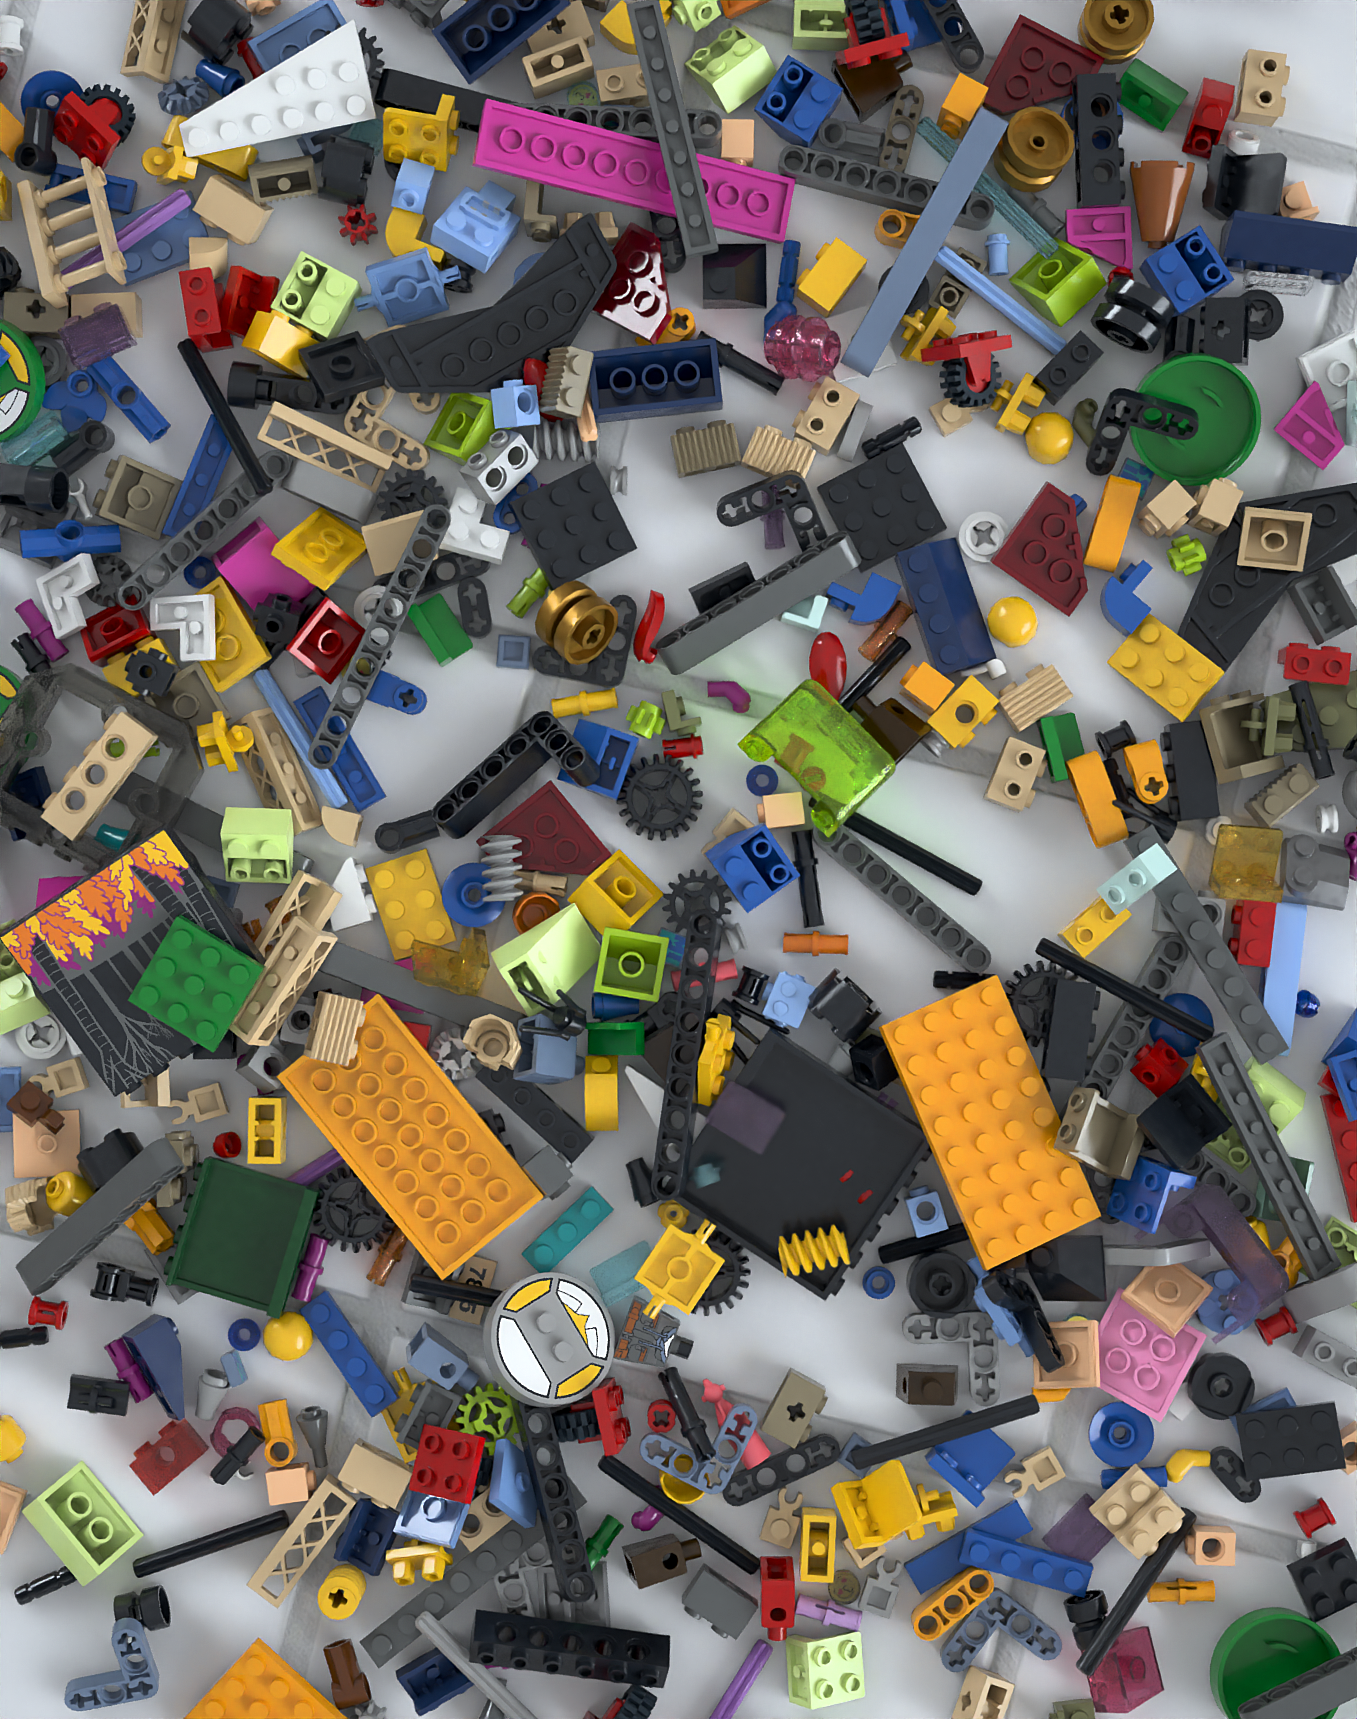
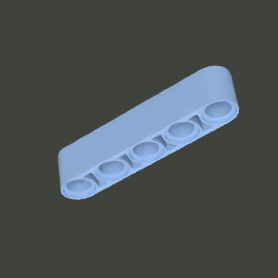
M1273 895L1270 902L1277 903L1270 967L1261 968L1258 998L1289 1047L1288 1050L1278 1056L1287 1057L1292 1043L1307 905L1279 901V896Z

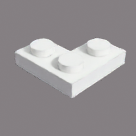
M457 487L450 508L451 523L439 548L501 565L510 539V531L481 524L488 503L477 499L472 491Z
M81 553L36 580L56 639H66L87 627L77 597L100 584L90 554Z
M214 595L160 597L150 600V630L155 632L180 630V661L216 660Z

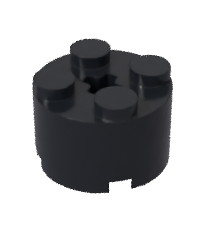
M202 0L187 21L192 27L188 33L184 30L182 31L181 39L211 64L218 62L224 66L234 54V50L231 47L238 39L241 41L246 39L254 28V25L250 23L252 13L236 0Z
M331 134V142L328 141L320 176L324 179L322 187L319 186L318 198L352 207H357V205L361 204L365 205L368 179L364 177L365 174L371 175L375 147H371L370 143Z
M834 968L808 997L811 1003L807 1008L819 1020L825 1017L834 1025L831 1031L842 1042L845 1043L848 1039L856 1041L882 1014V1011L879 1007L873 1011L870 1008L873 1000L847 976L844 980L838 978L837 975L841 971Z
M120 1128L115 1129L105 1135L103 1143L95 1148H86L77 1155L76 1158L79 1161L78 1169L93 1194L144 1149L134 1132L123 1133Z
M945 1249L919 1254L908 1269L906 1278L908 1293L915 1305L926 1315L937 1319L952 1318L971 1303L975 1290L974 1276L968 1265L957 1254ZM939 1276H943L944 1280L948 1282V1285L942 1286L941 1291H938L935 1285H933V1281H938Z

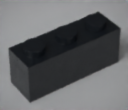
M1202 721L1174 723L1164 726V732L1160 733V745L1163 752L1167 751L1168 764L1164 765V771L1168 784L1171 783L1172 796L1168 797L1170 815H1175L1177 822L1220 816L1214 765Z
M1053 978L1040 1069L1041 1076L1084 1082V1075L1089 1076L1092 1057L1087 1056L1088 1045L1094 1042L1096 1035V1024L1092 1023L1093 1010L1098 1011L1101 997L1100 991H1096L1097 984Z

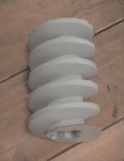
M543 419L540 428L537 425L534 427L533 453L539 459L544 450L547 460H552L557 451L560 461H565L568 452H570L573 462H577L581 453H583L587 463H590L593 455L596 454L598 460L600 444L599 422H595L598 434L597 439L584 442L580 438L579 430H575L573 421H569L566 429H563L561 421L556 420L552 429L549 427L548 420Z
M512 835L480 836L490 840L489 843L481 846V851L490 853L489 856L481 859V863L491 866L490 869L482 872V877L491 879V882L482 885V889L492 892L491 895L483 898V902L515 901V897L523 894V890L514 887L515 884L523 881V877L513 874L514 871L522 868V864L513 861L514 858L522 855V851L513 849V845L522 842L521 838Z

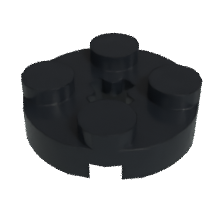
M1223 1352L1215 1354L1206 1353L1201 1356L1190 1372L1187 1393L1196 1408L1204 1415L1216 1420L1230 1419L1229 1416H1233L1236 1413L1241 1414L1249 1407L1254 1397L1255 1383L1247 1365L1236 1356ZM1225 1378V1383L1229 1385L1227 1391L1221 1390L1219 1394H1216L1215 1382Z

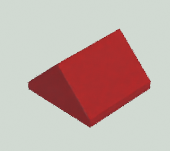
M133 594L124 602L128 605H134L138 602V599ZM119 605L108 607L85 619L87 627L80 630L88 659L100 668L108 665L107 660L116 654L124 652L127 655L136 650L135 644L150 636L154 640L158 638L155 631L150 630V622L143 608L131 611L123 609Z
M325 597L287 646L286 650L291 656L331 685L355 654L366 630L329 598Z

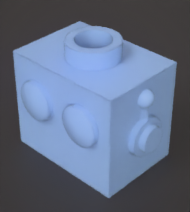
M786 971L778 972L774 984L768 982L764 989L761 1000L766 1001L761 1014L767 1020H774L776 1022L775 1025L784 1028V1026L787 1027L789 1025L798 1029L810 1002L808 997L816 987L805 983V977L798 974L792 976Z

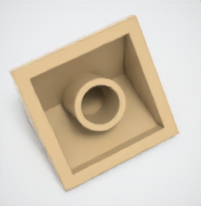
M1245 507L1241 523L1237 565L1302 572L1312 513Z
M424 510L361 527L375 576L395 571ZM418 539L413 544V551L418 557H427L432 551L431 544L425 539ZM437 551V553H436V555H435V557H434L433 560L439 558V553H438V551Z

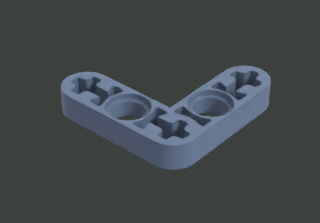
M745 1403L734 1405L728 1412L712 1444L716 1450L714 1457L720 1463L730 1465L727 1470L721 1466L718 1472V1478L721 1480L719 1484L714 1482L712 1486H708L707 1478L704 1476L705 1473L712 1474L716 1467V1462H710L712 1459L710 1454H707L710 1460L698 1463L692 1449L661 1433L651 1432L641 1439L639 1445L640 1455L647 1463L708 1494H718L727 1486L757 1426V1414L750 1405ZM744 1411H747L748 1419L751 1423L749 1425L744 1423L741 1426L739 1435L745 1436L743 1440H740L735 1434L726 1432L729 1427L734 1432L737 1426V1420L734 1418V1415L736 1413L741 1415ZM729 1439L736 1443L737 1451L732 1457L726 1458L719 1454L718 1447L722 1441ZM655 1440H659L662 1450L669 1453L670 1446L676 1449L671 1453L668 1465L662 1463L665 1460L664 1455L656 1452L653 1456H649V1449L645 1445L647 1443L653 1444ZM681 1454L689 1455L693 1460L692 1468L687 1472H680L674 1466L676 1457Z
M994 1587L989 1597L963 1617L942 1645L940 1657L947 1670L957 1673L964 1671L998 1626L1043 1660L1055 1659L1062 1650V1642L1054 1629L1006 1592ZM998 1596L1001 1597L1000 1603L1002 1607L1009 1611L1004 1622L1001 1619L1005 1616L1000 1610L995 1607L991 1611L988 1610L990 1606L987 1600L989 1598L995 1600ZM1018 1615H1024L1030 1621L1028 1629L1023 1632H1016L1011 1626L1013 1619ZM978 1621L983 1624L984 1632L980 1637L971 1638L966 1634V1627L970 1622ZM1035 1630L1045 1640L1049 1639L1050 1636L1053 1637L1051 1642L1054 1647L1051 1650L1049 1648L1041 1650L1040 1642L1032 1636ZM962 1636L963 1640L973 1647L969 1650L965 1645L960 1652L963 1659L960 1662L954 1660L951 1663L949 1662L948 1651L956 1652L962 1644L957 1638Z
M122 1618L114 1623L111 1641L121 1670L71 1680L66 1686L64 1698L65 1705L73 1711H87L148 1699L157 1693L159 1672L144 1629L138 1620ZM126 1633L128 1634L129 1637H132V1642H131V1643H128V1638H127ZM131 1655H140L144 1658V1660L140 1662H132L128 1660L127 1657ZM107 1685H116L120 1687V1690L116 1692H109L105 1690L104 1687Z

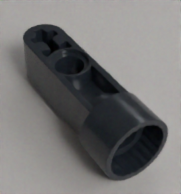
M233 361L230 368L227 402L232 407L257 410L259 404L271 406L276 401L291 409L337 415L348 409L354 399V395L346 397L338 406L335 405V401L325 404L322 400L321 404H319L321 396L309 377L305 379L294 375L263 371V366L260 364ZM273 381H277L275 398L271 397ZM304 385L311 389L313 398L310 402L302 401L299 398V386Z
M0 463V505L29 508L32 511L61 513L64 510L69 498L70 485L68 474L63 468Z

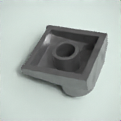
M1304 834L1295 835L1291 839L1284 838L1281 844L1279 901L1343 911L1349 890L1350 858L1348 852L1339 848L1318 844L1312 837Z

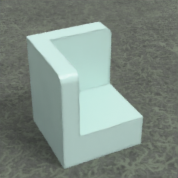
M816 595L815 598L809 596L784 611L781 621L817 633L828 598Z

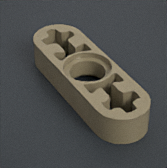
M905 85L896 93L886 130L884 150L878 159L879 167L889 169L888 162L884 160L891 158L893 147L899 148L897 162L901 165H896L894 171L904 173L924 103L922 91L914 85ZM907 95L914 96L913 101L918 104L911 105L909 116L907 117L902 115L905 102L900 99H906ZM897 124L906 125L909 128L910 135L904 140H898L892 135V128Z

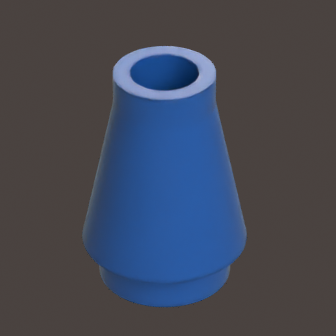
M202 59L196 67V76L206 82L222 98L245 85V78L240 75V71L217 63L211 64L206 59Z
M601 992L592 993V1017L603 1022L623 1016L639 1014V999Z

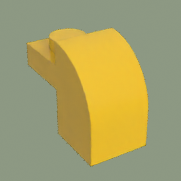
M621 0L600 21V33L618 50L627 54L638 55L626 3ZM659 0L666 28L672 20V3L669 0Z
M393 207L385 230L386 241L393 258L427 247L433 264L439 270H443L447 259L445 251L421 241L428 225L426 216Z
M618 1055L585 1056L586 1131H619Z

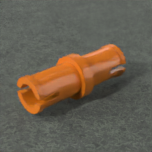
M813 931V934L784 932L783 953H812V956H819V953L848 955L849 934L826 935L820 934V931Z

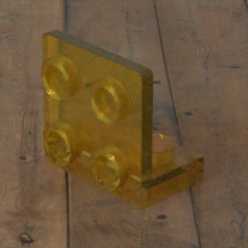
M1232 824L1219 825L1208 885L1218 898L1282 902L1284 890L1274 880L1283 838V831L1281 829Z
M473 927L469 937L463 938L459 952L416 939L411 944L413 975L416 981L426 986L445 988L458 995L466 994L476 997L490 967L485 930Z

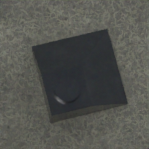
M718 244V252L702 255L703 309L767 308L766 244Z
M1060 1235L1028 1251L1029 1274L1043 1301H1107L1103 1235Z

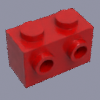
M1239 899L1236 905H1233L1231 912V924H1234L1233 936L1229 938L1227 947L1238 965L1261 968L1270 967L1277 903Z

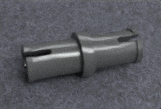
M1012 187L1006 192V196L1025 213L1024 217L1028 221L1032 220L1050 240L1056 237L1064 228L1065 223L1046 207L1047 202L1043 198L1038 199L1032 192H1022Z

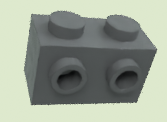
M549 1145L541 1149L521 1166V1169L544 1195L540 1201L547 1197L551 1200L558 1198L571 1186L568 1183V1180L573 1176L570 1171L572 1168L571 1163L561 1152L556 1155Z
M703 1563L682 1595V1604L685 1605L684 1610L697 1620L703 1617L712 1623L711 1629L726 1639L728 1636H731L737 1640L758 1609V1600L705 1563Z

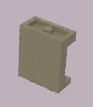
M527 180L523 216L527 237H532V240L543 243L551 242V239H558L557 217L555 215L542 214L544 184Z
M1247 690L1231 695L1232 700H1230L1229 695L1211 699V706L1199 709L1219 785L1285 768L1282 755L1267 759V755L1260 754L1262 738L1260 730L1258 741H1250V728L1240 727L1241 720L1250 721L1253 703L1264 700V693L1251 695V691Z
M1074 1087L1053 1148L1108 1178L1130 1180L1146 1135L1136 1122V1118L1140 1114L1127 1113L1099 1097L1100 1092L1096 1089Z

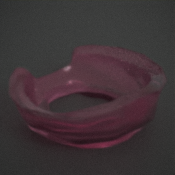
M233 1407L221 1412V1416L213 1432L210 1434V1441L216 1453L222 1458L227 1454L226 1449L230 1445H235L222 1433L223 1424L227 1419H240L246 1422L249 1427L254 1426L260 1430V1424L256 1415L248 1409Z

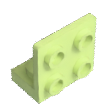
M850 1631L815 1640L798 1634L787 1636L785 1642L789 1702L812 1710L864 1697L860 1632Z

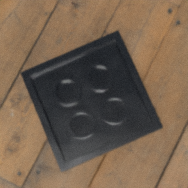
M903 443L817 487V491L838 531H846L861 556L862 561L857 566L860 573L896 556L898 552L910 549L947 529Z
M595 461L508 504L551 591L566 582L573 581L637 549Z

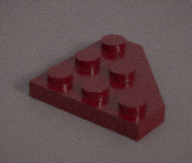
M1020 14L983 83L984 86L988 87V91L982 106L1001 116H1006L1028 107H1035L1072 96L1071 81L1077 74L1098 73L1105 58Z
M630 222L612 250L617 262L616 271L591 312L655 345L672 319L660 240L654 233Z
M1046 481L990 562L1070 617L1088 591L1082 560L1083 552L1080 533L1078 532L1076 520L1075 500Z
M551 780L483 835H512L521 838L522 842L513 845V849L522 851V855L514 858L513 861L522 864L521 869L588 876L612 856ZM481 837L476 841L480 847L490 842V840Z

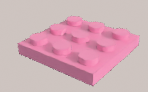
M1119 1287L1098 1325L1100 1387L1098 1388L1155 1420L1162 1422L1207 1335L1185 1324L1177 1335L1172 1338L1122 1300L1120 1297L1124 1289Z

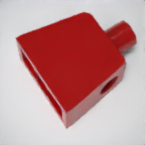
M760 1556L761 1627L767 1628V1638L772 1641L785 1640L787 1638V1628L794 1627L795 1578L792 1556Z

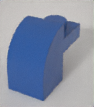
M1144 560L1137 566L1131 563L1119 577L1123 580L1122 583L1113 576L1108 579L1100 595V606L1105 619L1125 637L1132 634L1152 610L1132 593L1153 569Z
M872 572L862 595L832 582L825 597L830 600V606L840 611L853 610L848 623L865 626L878 622L889 612L901 585Z

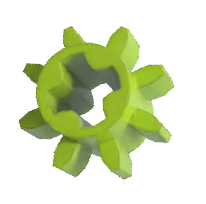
M1185 534L1171 541L1173 548L1166 550V554L1174 572L1183 570L1184 575L1187 576L1202 569L1200 562L1206 560V553L1198 538L1190 540L1188 534Z
M641 700L639 707L631 705L625 718L631 722L628 730L649 740L653 732L660 735L666 723L665 719L660 718L663 709Z

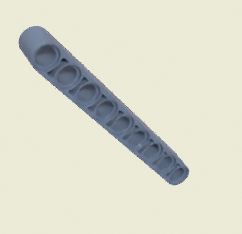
M980 107L840 363L869 378L1009 122Z

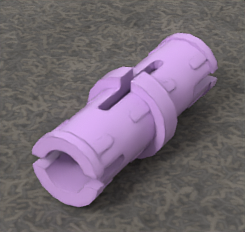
M799 1593L795 1605V1615H802L822 1621L821 1624L824 1626L833 1624L853 1630L854 1632L859 1630L862 1619V1611L860 1610L857 1611L836 1605L835 1601L828 1599L826 1602Z

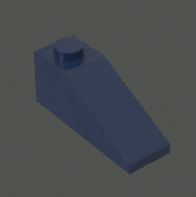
M153 1314L123 1334L122 1337L167 1416L180 1421L185 1418L181 1343L176 1336L179 1331L171 1318Z

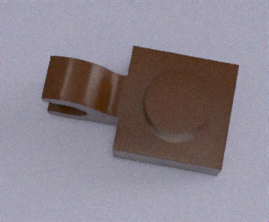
M29 1080L6 1103V1108L31 1128L39 1121L56 1135L65 1125L63 1123L65 1118L57 1111L49 1109L53 1105L54 1100Z

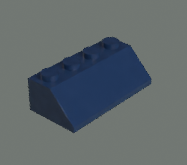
M469 0L431 32L467 83L471 85L569 7L571 3L569 0Z
M1234 210L1222 227L1219 256L1228 270L1232 272H1243L1245 269L1264 273L1307 276L1321 279V283L1326 285H1339L1340 282H1344L1351 275L1357 257V227Z
M716 338L590 351L594 354L589 377L595 422L606 423L722 410L723 399Z
M956 538L928 542L898 552L894 560L931 667L943 676H947L997 659Z

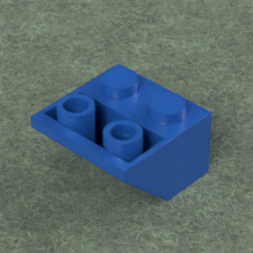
M787 55L754 107V111L780 138L792 145L811 148L818 137L820 125L830 118L841 101L843 88L790 55Z
M1200 225L1146 258L1139 268L1151 289L1164 296L1173 305L1175 312L1172 317L1186 315L1206 302V298H1211L1234 281L1233 276Z
M578 719L573 737L598 763L601 768L600 776L592 785L580 787L561 768L557 780L616 801L620 796L625 776L628 774L635 755L639 738L607 726Z
M764 823L731 834L704 853L747 913L800 876Z

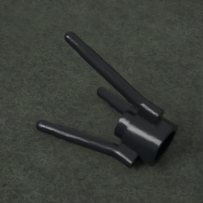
M1127 788L1129 795L1152 812L1150 816L1118 800L1112 801V805L1145 821L1144 828L1153 824L1164 844H1168L1173 837L1177 821L1169 818L1170 813L1159 809L1154 804H1146L1140 801L1133 789ZM1128 831V833H1129V837H1128V838H1130L1131 836H1133V835L1136 834L1137 832Z
M523 987L518 988L520 994L554 1013L552 1019L557 1028L520 1026V1032L560 1037L568 1041L571 1036L576 1037L584 1031L587 1024V1011L579 1007L561 989H558L556 994L567 1006L557 1007Z
M724 997L710 1014V1018L716 1019L718 1014L730 1016L731 1029L734 1027L755 1045H758L760 1040L739 1022L742 1016L738 1012L785 1035L790 1033L788 1028L775 1025L776 1022L765 1019L764 1016L742 1006L735 999L729 1002ZM734 1041L731 1049L745 1065L748 1058Z

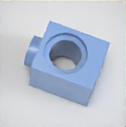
M404 158L396 179L391 206L422 215L430 192L435 167Z
M520 379L503 381V388L491 389L495 429L540 424L536 385H523V380Z
M928 1185L909 1190L910 1196L904 1197V1202L917 1238L949 1229L937 1190L934 1188L929 1190ZM928 1201L932 1203L933 1213L930 1217L920 1218L917 1216L916 1209L921 1202Z

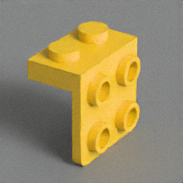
M442 94L436 115L387 107L383 113L384 159L388 162L402 164L403 159L407 158L434 166L435 170L446 172L451 155L456 156L459 148V136L454 135L460 120V111L455 110V96Z
M898 1459L890 1460L861 1480L839 1482L830 1488L854 1550L881 1546L922 1519L921 1510L902 1463Z

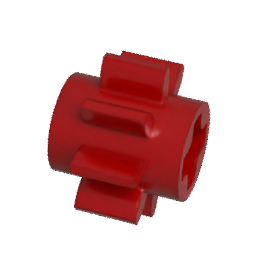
M361 204L359 209H352L348 205V212L345 217L338 216L339 222L346 226L339 231L342 237L350 235L352 246H355L357 241H364L368 245V238L371 233L378 234L377 228L370 224L376 221L375 213L366 215L364 204ZM359 220H362L364 226H358L357 230H354L352 224H358Z

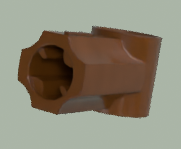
M351 1638L335 1641L325 1646L323 1651L332 1678L331 1690L337 1709L343 1710L371 1701L369 1682L365 1673L360 1670Z

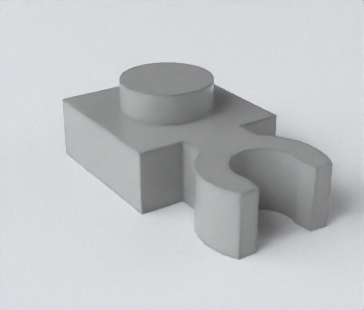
M881 1555L876 1561L878 1575L877 1577L867 1575L858 1602V1608L889 1619L900 1588L898 1584L892 1583V1579L899 1576L902 1565L899 1560H896L892 1570H885L883 1568L885 1556Z

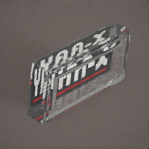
M1250 270L1243 278L1242 289L1244 291L1261 289L1273 294L1305 296L1313 288L1314 276Z

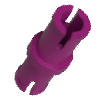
M31 598L22 602L14 609L31 631L30 637L33 641L37 640L51 662L54 663L69 653L68 648L64 646L62 641L55 638L50 621L44 618Z
M315 1233L310 1234L304 1258L300 1260L298 1265L300 1271L291 1297L305 1302L311 1301L318 1275H322L324 1270L322 1263L330 1238L326 1236L321 1238L319 1234Z
M122 1336L104 1346V1349L108 1352L118 1370L116 1373L118 1379L131 1382L130 1393L134 1398L135 1404L154 1394Z

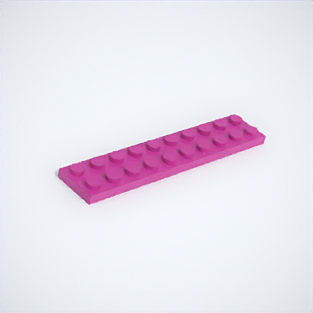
M491 99L484 101L472 166L677 218L659 143ZM696 153L713 227L777 244L783 243L796 179Z

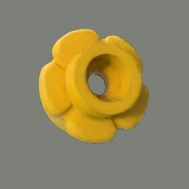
M672 1199L660 1204L657 1214L665 1228L670 1223L678 1228H682L688 1221L687 1216H689L690 1211ZM671 1211H676L677 1215L672 1217L670 1213Z

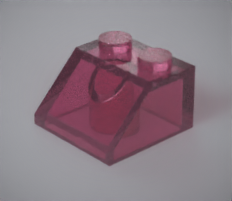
M1149 1626L1122 1631L1093 1676H1087L1096 1713H1129L1164 1690Z

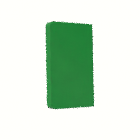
M1135 58L1119 81L1121 83L1122 95L1121 101L1118 103L1161 131H1164L1189 92L1141 60Z
M440 593L419 606L416 603L411 605L407 614L442 667L473 648V643Z
M1073 712L1055 717L1049 716L1036 721L1043 750H1046L1045 759L1048 760L1047 767L1051 783L1069 780L1065 761L1085 754L1076 717Z
M587 1022L585 1029H588V1054L645 1055L644 1022Z

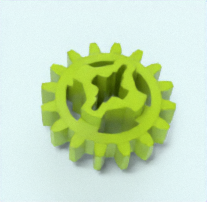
M492 1383L485 1385L484 1392L479 1386L473 1387L474 1396L468 1393L463 1394L462 1397L466 1404L458 1405L457 1410L461 1412V1417L453 1419L454 1423L461 1424L462 1426L458 1432L475 1435L474 1433L480 1431L487 1434L488 1439L491 1440V1442L485 1441L484 1444L487 1456L494 1455L496 1440L506 1438L516 1445L517 1441L513 1435L514 1433L519 1434L510 1395H505V1390L500 1385L494 1391ZM488 1397L500 1400L505 1406L498 1407L493 1405ZM475 1406L476 1413L473 1420L469 1421L470 1411ZM487 1413L494 1414L496 1417L492 1421V1425L484 1424L483 1420L487 1418ZM510 1418L509 1427L505 1433L503 1427L506 1419Z

